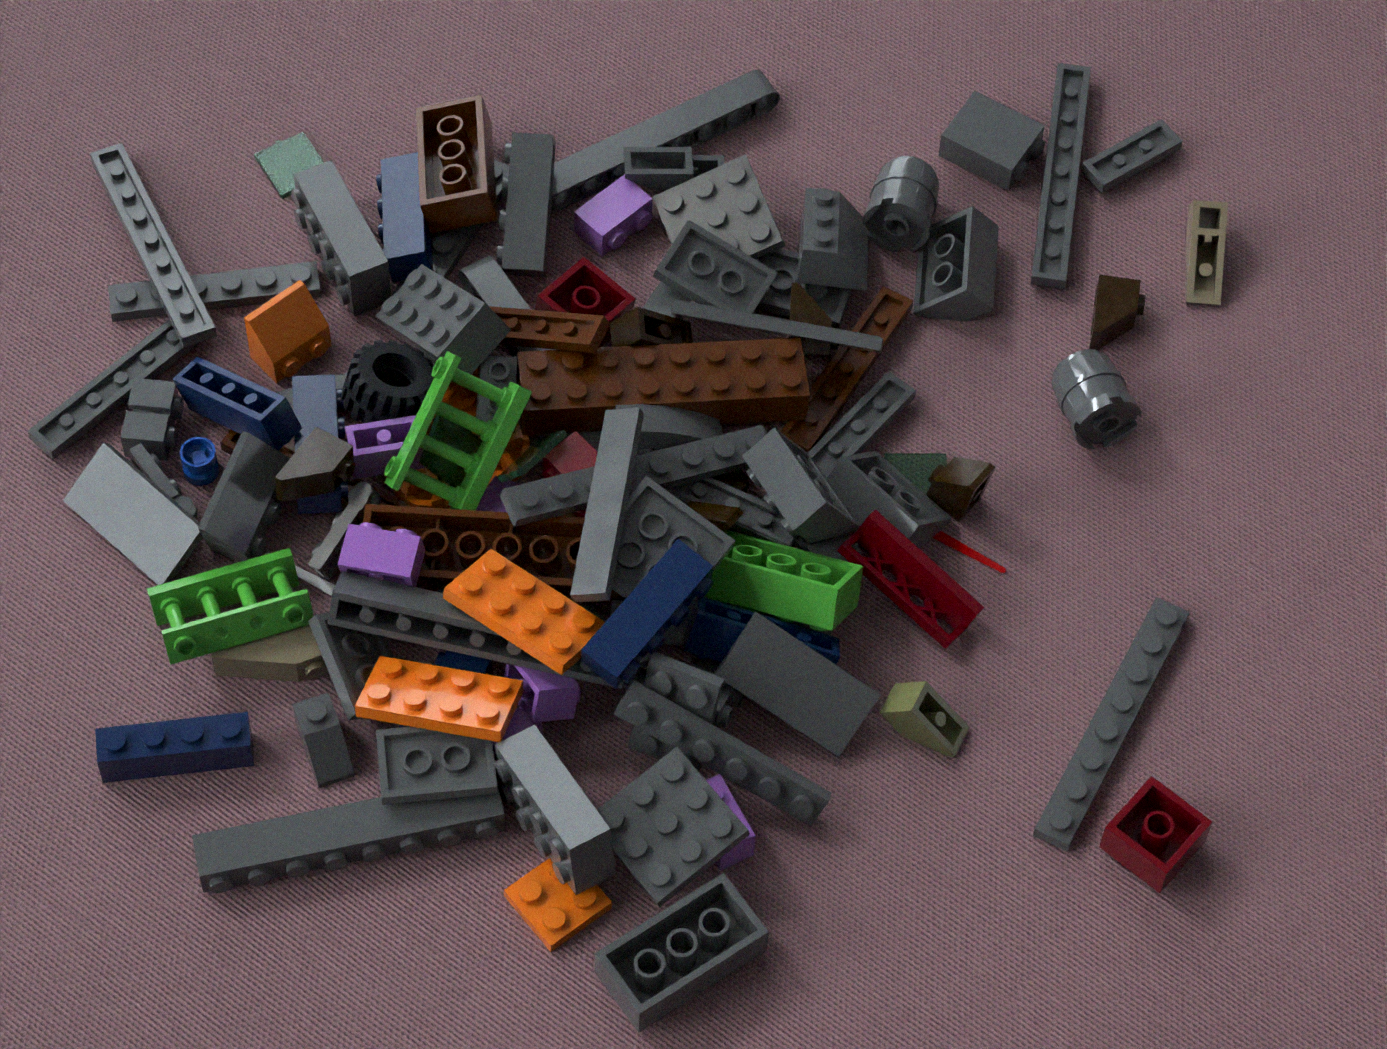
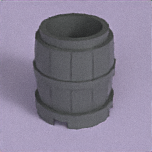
M901 156L893 158L881 168L871 189L870 202L862 220L863 226L865 225L868 229L866 235L879 247L892 252H900L901 247H912L911 251L926 244L932 228V217L938 206L937 197L939 192L938 177L928 163L916 157Z
M1085 349L1067 356L1055 368L1052 387L1058 400V405L1063 415L1071 424L1070 429L1080 446L1094 449L1092 444L1101 442L1104 447L1112 446L1125 439L1137 427L1135 419L1138 415L1141 417L1142 412L1133 395L1129 394L1121 373L1107 355L1095 349Z

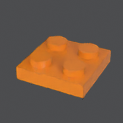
M548 858L504 889V897L549 951L552 952L611 910L612 901L598 885L575 895L568 883H560L553 870V861Z

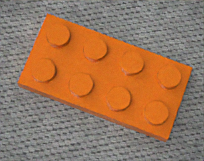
M492 549L488 550L450 582L443 592V599L560 675H563L581 658V649L605 623L596 615Z
M379 656L355 704L356 717L500 742L503 740L524 692L523 680Z

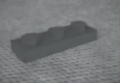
M1160 119L1083 162L1081 172L1102 194L1181 149L1183 141Z

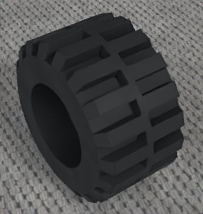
M377 340L374 341L373 345L370 343L364 344L361 350H356L351 359L342 390V399L345 400L343 405L346 411H352L350 416L355 421L360 420L362 423L417 415L434 379L432 377L434 364L430 359L424 358L423 352L419 349L413 350L411 345L406 343L401 345L397 344V341L389 340L388 343Z

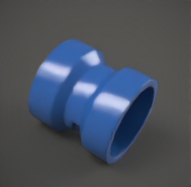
M193 437L185 441L180 449L184 477L193 485L203 486L210 484L217 478L219 473L215 445L205 437Z

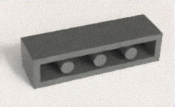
M512 132V142H506L504 161L505 163H510L509 176H503L502 197H507L506 210L500 211L499 230L505 232L504 244H498L497 263L502 265V270L506 275L546 277L556 152L554 135Z

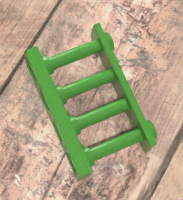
M447 351L444 357L438 358L433 367L432 377L434 379L397 457L392 456L385 468L384 476L387 478L384 483L392 489L399 491L403 481H406L449 501L450 509L476 510L532 391L511 381L508 388L500 389L458 369L457 367L462 358ZM450 382H454L496 402L498 409L492 421L488 420L485 422L442 402ZM435 414L480 435L482 442L477 453L469 455L426 435ZM419 447L463 467L464 472L467 474L461 486L454 488L410 468Z
M290 548L147 588L157 626L169 623L171 627L161 630L170 665L309 625L308 621L314 616L307 589L293 592L291 588L298 586L299 581ZM277 592L279 597L258 603L256 600L257 597ZM239 602L243 605L241 608L223 613L220 610L222 607ZM206 613V618L189 623L184 621V618Z

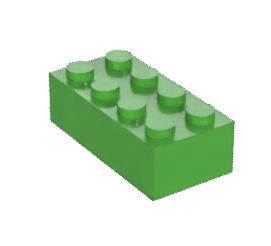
M727 530L725 533L735 540V546L713 571L711 580L714 584L705 595L709 599L735 604L748 611L775 615L776 619L784 622L797 621L808 624L810 628L816 631H833L858 606L863 566Z

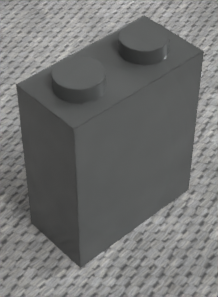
M974 91L942 133L938 156L1009 191L1016 180L1020 182L1025 177L1030 160L1032 158L1037 159L1041 155L1046 141L1042 140L1045 125Z

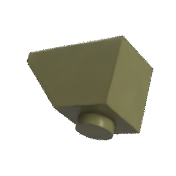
M927 681L895 683L880 711V714L901 736L948 757L956 756L970 728Z

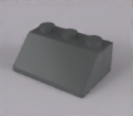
M806 188L800 220L797 282L866 291L868 276V236L866 234L868 229L865 225L863 226L861 214L841 192L830 191L825 188Z
M971 206L932 224L926 244L918 249L913 314L917 317L967 322L993 310L999 226L975 207Z
M773 428L742 455L750 467L746 471L748 476L758 487L761 488L763 486L767 492L763 496L765 501L775 512L780 511L784 517L780 522L792 537L795 538L799 535L809 543L852 533L859 529V524L809 453L776 428Z
M242 431L198 526V530L212 552L239 562L261 556L266 547L267 537L265 535L270 524L274 525L277 522L282 508L281 500L276 498L275 477L289 461V457L245 431Z
M877 451L841 456L827 477L828 482L859 526L876 509L919 549L947 526L952 519Z

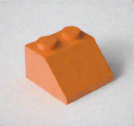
M301 280L244 317L250 357L276 384L286 377L295 375L304 364L313 358L322 356L332 346L329 325L306 285Z

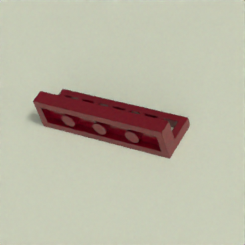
M876 509L837 550L848 562L862 565V574L945 649L971 625L985 608ZM858 542L869 552L870 558L862 557L852 547ZM882 570L890 571L896 577L897 582L889 581L883 576ZM909 594L918 596L923 601L924 607L915 605L910 600ZM936 619L944 620L954 630L947 634L937 624Z

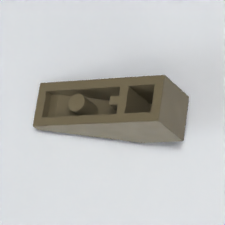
M1193 200L1188 206L1185 303L1221 305L1228 202Z
M310 625L210 653L216 676L300 682L306 679H318L328 672Z

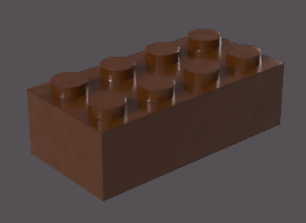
M482 94L416 108L420 207L430 233L498 220L492 122Z

